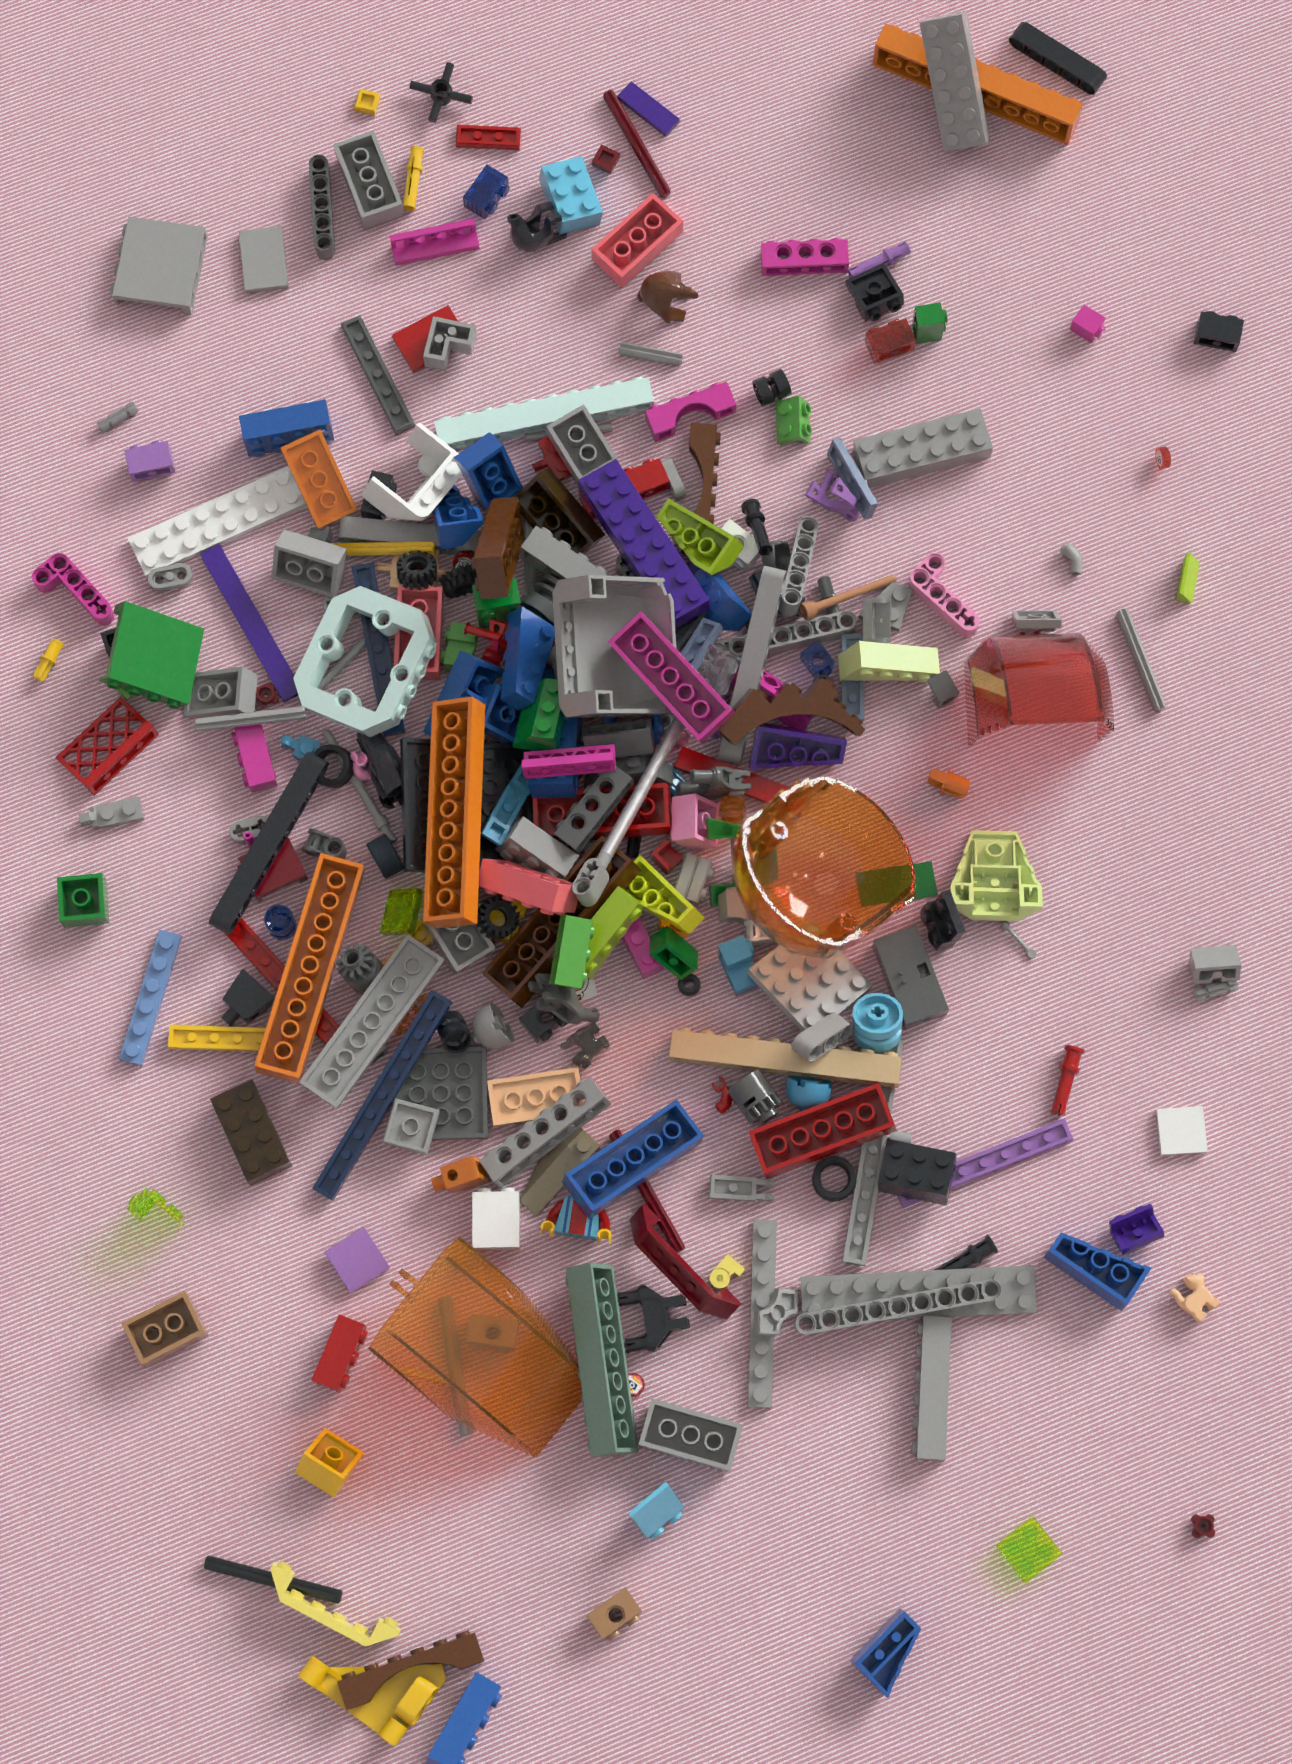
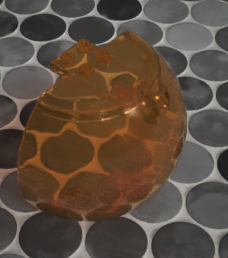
M822 776L812 781L810 778L802 782L796 780L788 787L789 790L785 791L784 788L773 795L774 800H770L762 807L761 811L750 816L733 837L731 862L733 880L743 908L756 926L770 939L793 952L827 959L849 949L906 907L916 895L914 890L916 888V875L906 842L888 815L873 800L856 788L837 779H830L829 776Z

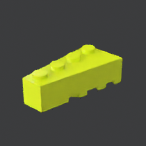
M639 855L633 862L642 871L625 890L644 906L642 910L690 934L705 917Z

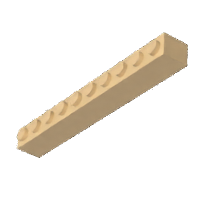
M684 1027L672 1031L669 1058L672 1062L747 1071L760 1069L764 1073L865 1085L880 1083L882 1087L899 1089L902 1057H899L894 1052H884V1055L875 1054V1051L870 1049H861V1052L852 1051L850 1047L839 1046L838 1049H832L817 1060L809 1062L791 1049L792 1044L783 1043V1040L777 1038L763 1041L758 1036L749 1035L747 1038H738V1035L733 1033H724V1036L715 1035V1032L709 1030H702L701 1033L692 1032V1029Z

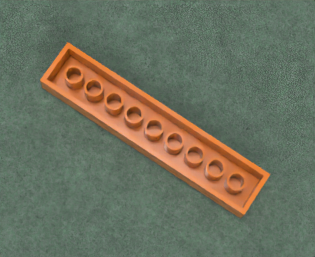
M885 23L875 44L873 66L932 89L923 38L918 34L903 31L896 25ZM975 58L985 112L1066 145L1069 144L1079 122L1082 103L1075 98L1060 95L1055 90L1043 88L1036 82H1028L1021 79L1016 74L1001 71L994 65L984 64Z
M474 697L432 702L423 922L435 928L477 924L485 704Z
M320 853L254 1065L256 1073L300 1085L299 1081L306 1067L337 965L335 961L339 959V952H341L365 874L363 864Z

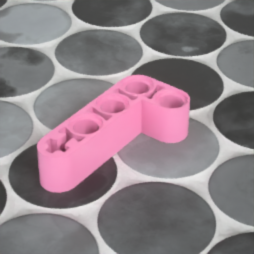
M939 553L929 554L911 572L909 588L913 589V593L961 636L972 637L978 629V616L937 580L944 570V557ZM934 562L937 563L940 567L938 569H933L929 566V564ZM922 578L925 582L917 584L914 579ZM932 592H937L941 595V597L935 599L931 597L930 594ZM954 607L957 609V612L950 613L946 608Z

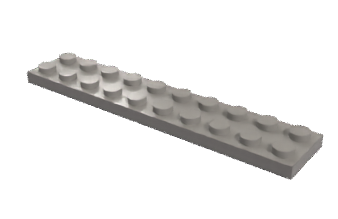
M1034 1265L803 1276L800 1277L802 1313L984 1279H995L1001 1284L1002 1293L998 1299L895 1319L922 1318L923 1315L955 1317L1036 1313ZM988 1283L985 1286V1293L988 1296H993L996 1293V1286L993 1283ZM965 1287L961 1292L962 1298L966 1301L971 1300L973 1290L970 1287ZM946 1291L941 1292L938 1296V1300L942 1305H946L950 1301V1295ZM922 1295L918 1296L915 1300L916 1307L918 1309L925 1308L927 1306V1299ZM895 1300L892 1304V1310L895 1313H901L904 1310V1303L901 1300ZM873 1304L869 1307V1315L876 1318L881 1314L879 1305ZM850 1308L846 1311L845 1317L849 1322H854L858 1318V1312L854 1308ZM825 1313L822 1317V1322L834 1323L835 1317L832 1313ZM809 1317L802 1318L803 1324H812Z

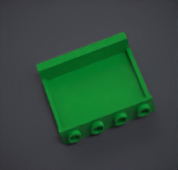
M127 601L116 604L114 614L118 615L109 663L106 676L101 677L99 681L106 683V686L112 689L121 688L127 690V693L133 696H145L151 702L166 703L167 707L172 709H180V707L188 705L204 628Z

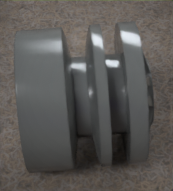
M543 573L539 579L540 582H536L534 585L536 592L529 591L521 601L520 606L554 626L552 593L559 579L550 574Z

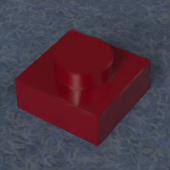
M601 144L592 160V166L611 174L620 159V153Z

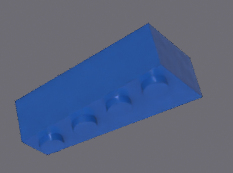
M1062 1232L1043 1257L1120 1311L1128 1305L1151 1270L1149 1266H1142L1131 1259L1119 1257L1108 1250L1091 1246L1090 1243Z

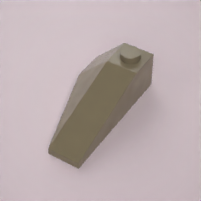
M582 1128L577 1130L539 1159L520 1201L537 1217L565 1188L562 1183L565 1174L601 1150L600 1145Z

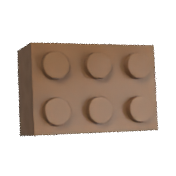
M186 1291L121 1323L141 1366L144 1368L209 1336L190 1295Z

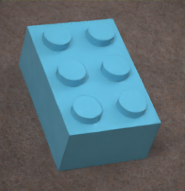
M582 156L541 166L539 181L547 202H551L554 206V209L550 211L552 214L559 212L562 216V221L555 223L559 235L600 225L603 211Z

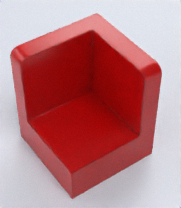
M668 838L651 853V860L666 875L683 861V857L671 846V841Z

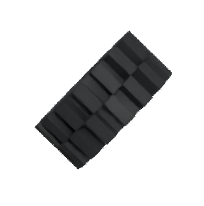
M417 550V553L409 551V555L404 553L403 558L399 557L397 561V579L400 585L403 584L404 588L409 586V590H413L414 587H417V590H421V587L427 589L428 584L430 586L434 585V581L436 582L437 563L433 555L430 554L428 556L426 551L421 554V550Z
M467 564L464 567L461 565L457 569L452 568V571L445 572L446 574H442L439 579L447 598H454L455 596L460 598L461 595L464 597L468 593H473L472 585H475L477 573L472 570V565Z
M499 896L489 898L478 908V923L476 926L477 928H482L479 932L481 934L486 933L485 937L488 939L493 937V940L499 938L501 940L509 936L516 930V925L520 922L517 919L520 913L515 911L518 907L516 905L512 906V901H506L502 897L499 898ZM499 910L504 914V925L496 926L491 922V911Z

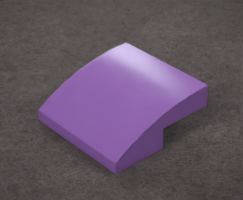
M364 1226L324 1251L350 1293L390 1268Z

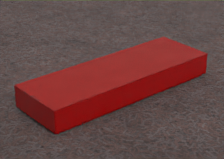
M457 124L456 147L520 150V127Z

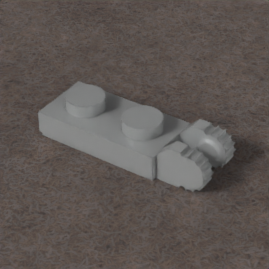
M710 1175L709 1199L772 1202L774 1201V1195L756 1194V1186L765 1188L775 1187V1181L757 1179V1177Z

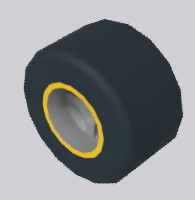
M386 834L366 844L385 879L404 870V865Z

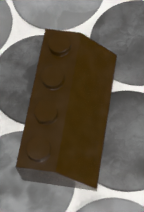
M550 468L538 473L515 496L519 499L521 515L533 529L535 526L540 529L542 527L548 529L553 534V538L558 541H565L571 546V550L577 554L580 552L585 555L606 536Z

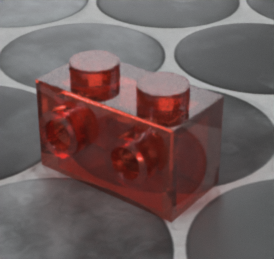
M905 318L902 320H892L883 327L876 326L869 329L865 333L864 342L873 363L876 364L914 350L916 340Z

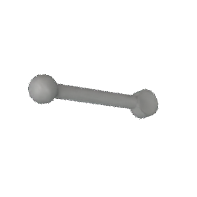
M1002 922V929L1007 930L1027 952V957L1029 959L1035 958L1036 951L1030 949L1010 928L1009 922Z

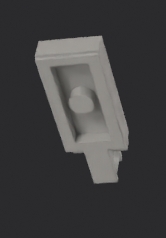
M139 797L96 805L89 808L90 812L78 814L82 826L92 824L93 828L99 829L144 820Z

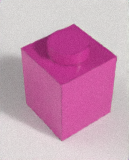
M1084 304L1072 320L1070 330L1092 343L1096 337L1100 338L1104 333L1106 318Z

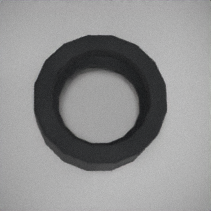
M323 745L316 749L313 754L324 759L328 754L336 753L343 759V768L337 778L327 779L323 776L319 784L330 788L342 787L353 777L351 753L337 745Z
M829 1156L822 1159L815 1166L812 1175V1186L815 1192L822 1199L830 1202L841 1201L847 1198L853 1192L856 1183L854 1167L845 1158L839 1156ZM836 1165L845 1170L848 1182L843 1190L830 1192L822 1186L820 1176L825 1168Z

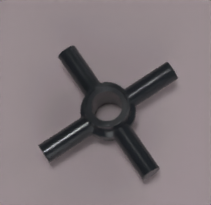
M450 62L446 63L442 78L436 79L432 85L412 80L410 82L409 89L430 94L433 106L428 120L432 123H436L441 106L448 105L451 100L472 104L473 96L452 90L449 81L454 64ZM445 91L444 94H438L437 92Z

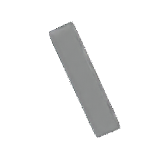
M805 516L800 519L795 533L779 605L780 613L787 617L797 614L805 588L819 527L818 521L811 516Z

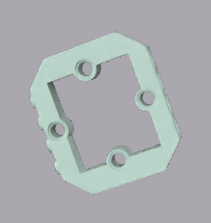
M362 586L332 598L293 678L302 706L315 715L368 737L399 725L401 719L406 715L410 700L416 694V687L420 679L425 676L429 660L433 658L436 652L437 642L428 616L420 609ZM354 612L372 618L374 627L385 636L395 635L399 629L412 634L399 664L395 665L391 670V681L376 712L362 707L361 699L349 689H340L334 695L318 689L330 662L338 660L344 653V646L340 641ZM389 619V622L383 625L385 620ZM330 644H333L332 647L329 650H327V647ZM405 674H408V675H407V678H406L405 680L401 681V680H402V677H403ZM351 699L349 704L345 706V702Z

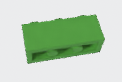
M568 915L560 916L549 984L573 989H581L582 985L585 984L587 972L584 969L591 953L588 945L589 939H592L594 935L593 920Z

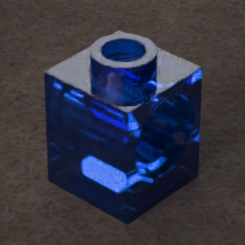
M819 640L801 652L800 660L813 678L818 675L828 676L832 673L834 660ZM817 658L822 659L824 664L820 666L815 665L813 660Z

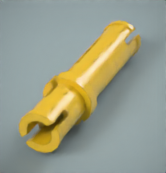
M420 146L410 147L409 163L406 165L407 178L403 199V209L406 211L416 210L419 178L423 172L421 164L424 149Z

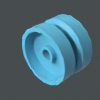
M883 993L867 994L858 999L853 1007L852 1024L854 1025L852 1035L854 1041L861 1048L874 1050L878 1053L889 1051L897 1046L902 1036L903 1010L901 1004L894 997Z

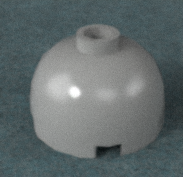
M490 1003L477 1011L472 1021L474 1031L471 1032L477 1044L481 1043L485 1048L492 1050L504 1048L514 1041V1035L509 1023L505 1025L502 1019L504 1015L495 1004Z

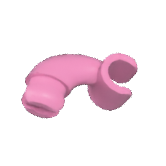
M352 752L350 758L353 761L355 776L362 781L371 780L368 768L362 767L368 761L367 756L361 752L358 758V755Z

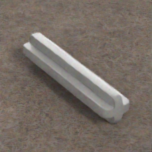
M621 342L619 346L620 355L677 366L681 365L683 354L626 342Z

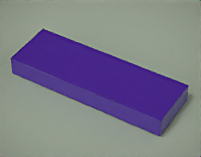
M632 81L617 96L620 102L665 137L680 123V119Z

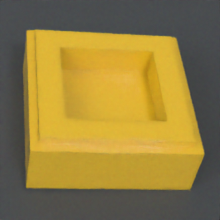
M359 89L354 110L375 116L381 98L380 93Z

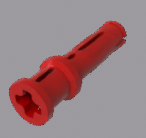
M1065 1045L1064 1047L1066 1053L1063 1063L1059 1066L1062 1072L1050 1113L1056 1115L1060 1106L1059 1116H1065L1074 1076L1080 1072L1078 1068L1080 1058L1085 1053L1084 1049L1072 1045Z

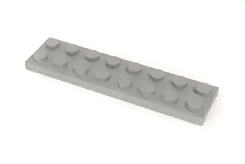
M407 934L299 1083L326 1103L338 1109L445 963V959Z

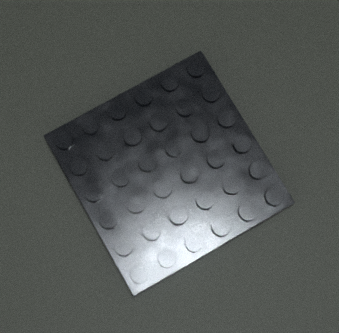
M402 738L400 740L404 872L425 873L431 739ZM484 743L481 832L502 792L518 767L522 764L524 752H530V750L513 748V744ZM531 794L525 799L511 826L522 817H525L534 824L533 798ZM480 835L479 871L482 859L505 860L495 850L497 845Z

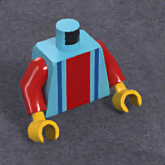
M565 1196L564 1200H560L549 1211L546 1220L542 1222L539 1233L542 1235V1232L547 1230L550 1232V1238L553 1237L555 1232V1235L597 1240L599 1245H601L600 1241L602 1239L609 1240V1245L612 1243L610 1220L605 1209L591 1219H588L572 1196Z

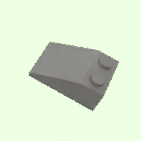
M244 667L195 673L190 702L184 706L183 716L205 718L254 712L258 675Z

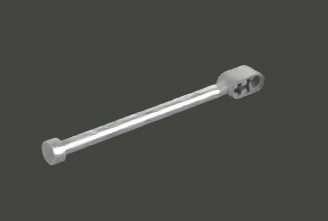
M676 716L597 858H591L583 864L572 884L574 894L581 905L585 907L594 905L601 896L609 881V874L606 868L685 727Z

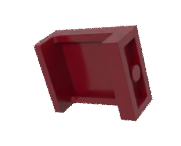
M289 837L253 898H257L258 902L263 901L262 897L298 880L300 884L308 880ZM247 854L238 857L240 864Z

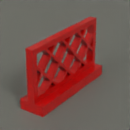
M120 696L55 758L95 796L159 734L148 720L146 721ZM123 705L126 708V716L115 717V711ZM126 721L125 731H114V722ZM130 721H140L143 724L137 730L129 731ZM110 722V732H99V726L102 723ZM125 736L124 742L120 746H113V737ZM94 737L93 747L82 748L83 741L86 738ZM98 737H109V746L98 747ZM108 751V757L104 761H97V752ZM82 752H93L92 762H81ZM70 753H77V762L67 763L64 759ZM92 766L91 773L84 779L80 775L81 767Z

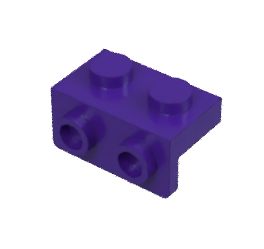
M1151 1204L1139 1206L1134 1211L1125 1215H1118L1109 1221L1110 1234L1122 1255L1165 1237L1164 1231L1154 1215Z

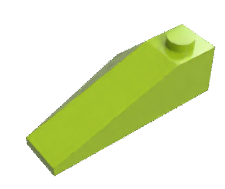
M669 498L656 516L691 562L710 575H714L731 566L744 548L735 536Z

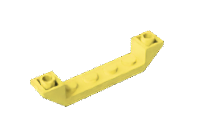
M279 1561V1563L273 1562L270 1570L279 1600L285 1605L365 1647L399 1635L401 1630L397 1626L399 1623L389 1617H385V1619L379 1618L372 1633L369 1634L365 1626L359 1623L352 1625L346 1622L347 1618L338 1612L331 1614L325 1610L326 1607L315 1600L312 1603L303 1599L304 1595L294 1589L291 1592L286 1590L295 1572L291 1571L292 1566L283 1561Z

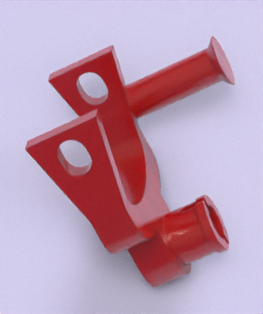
M490 619V630L470 625L467 622L464 628L465 635L472 634L490 640L489 648L485 649L482 658L493 662L501 668L504 667L505 662L503 660L504 653L507 652V641H505V637L503 639L502 637L505 629L506 632L508 631L509 623ZM496 624L500 626L499 632L495 630Z

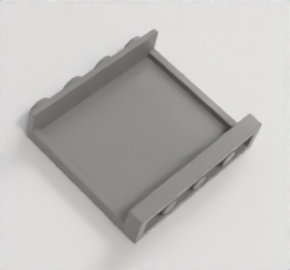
M128 217V222L124 224L122 231L124 241L123 244L119 245L118 250L119 264L116 263L114 269L116 280L115 283L111 284L110 295L113 296L115 304L119 305L120 300L169 306L182 308L183 314L192 315L208 238L205 227Z

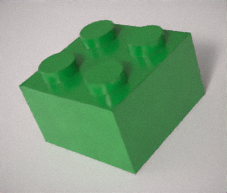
M103 873L57 877L59 922L64 928L109 923L107 879Z

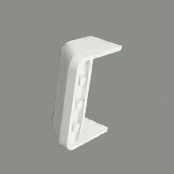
M418 423L406 442L423 455L418 461V468L428 478L408 502H405L374 476L361 494L363 498L392 519L425 520L462 476L454 458L458 453L421 423Z

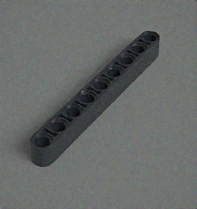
M309 751L305 754L209 919V925L228 935L234 931L329 766L328 761Z

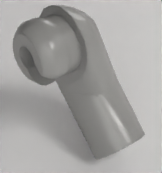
M1063 545L1060 548V554L1071 560L1070 574L1081 575L1082 555L1074 545Z

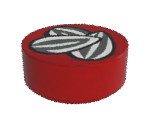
M466 551L457 553L452 562L453 568L457 569L459 566L463 565L464 567L467 564L472 565L471 559L474 556Z

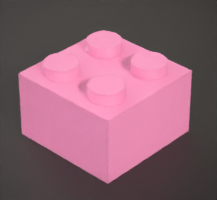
M696 793L672 797L670 808L672 815L671 841L693 851L718 848V839L709 840L707 838L706 818L718 820L719 804Z

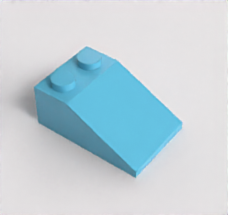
M665 1482L629 1512V1517L647 1539L651 1536L653 1539H656L665 1531L663 1526L670 1521L673 1524L683 1516L681 1511L684 1509V1506L668 1483Z

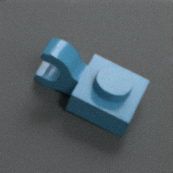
M283 735L280 741L281 747L293 750V758L302 760L308 751L313 754L316 749L322 746V742L300 735L298 741L290 736Z

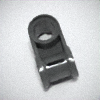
M309 829L307 842L301 848L304 853L314 857H319L320 853L341 859L346 858L347 850L341 839L316 829ZM334 846H340L341 849L338 853H330Z

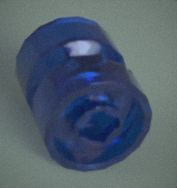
M274 905L266 911L264 923L273 938L287 940L295 934L297 923L292 911L288 907Z

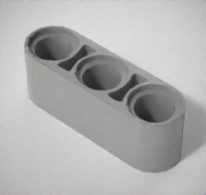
M833 1012L798 1034L792 1042L791 1049L807 1061L813 1062L846 1041L851 1036L854 1025L836 1012Z

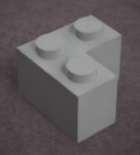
M433 316L423 355L425 367L446 371L451 351L472 355L477 338L476 325Z

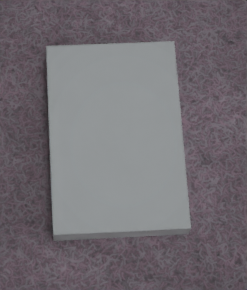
M282 226L239 231L245 292L253 293L289 288Z

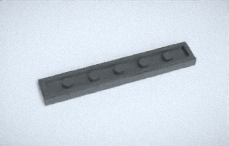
M361 315L341 323V327L395 435L414 428L415 423Z

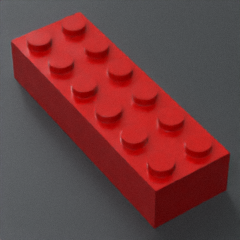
M668 783L652 785L623 838L670 834L672 815L670 812L671 791ZM637 785L632 786L591 840H598L601 835L603 837L609 836ZM613 787L602 788L601 792L604 794L610 793ZM585 789L577 790V797L533 798L534 824L562 843L554 834L556 832L555 828L562 819L565 820L568 817L571 806L576 801L580 802L584 796L583 792ZM598 803L589 804L587 810L590 812L597 810ZM576 821L573 828L581 829L584 826V821Z
M876 1083L748 1132L766 1179L893 1133L897 1129L880 1083Z

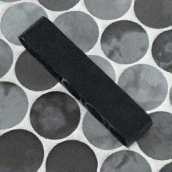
M1021 22L1009 38V43L1012 47L1090 95H1095L1107 78V74L1102 68L1027 22Z

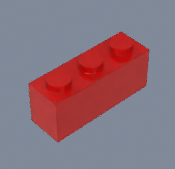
M338 1315L312 1377L314 1383L339 1393L341 1388L345 1389L350 1380V1376L347 1375L351 1366L355 1367L359 1358L357 1353L359 1345H364L369 1333L366 1331L367 1327L365 1324L343 1315Z

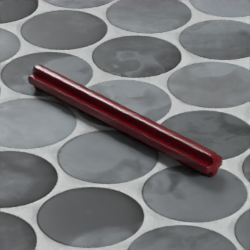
M613 90L606 91L603 94L606 104L661 198L669 196L671 189Z
M619 1129L609 1134L611 1142L623 1136ZM645 1181L637 1188L647 1206L660 1219L657 1224L669 1245L677 1253H680L685 1249V1245L649 1181Z

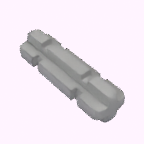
M129 402L125 405V408L121 407L109 414L107 419L99 420L97 425L105 433L111 429V426L115 427L128 419L129 415L133 416L138 413V409L133 402Z
M1218 981L1205 985V988L1199 987L1194 989L1193 994L1196 1001L1200 1002L1206 1000V997L1210 999L1225 994L1227 990L1229 992L1237 990L1238 982Z

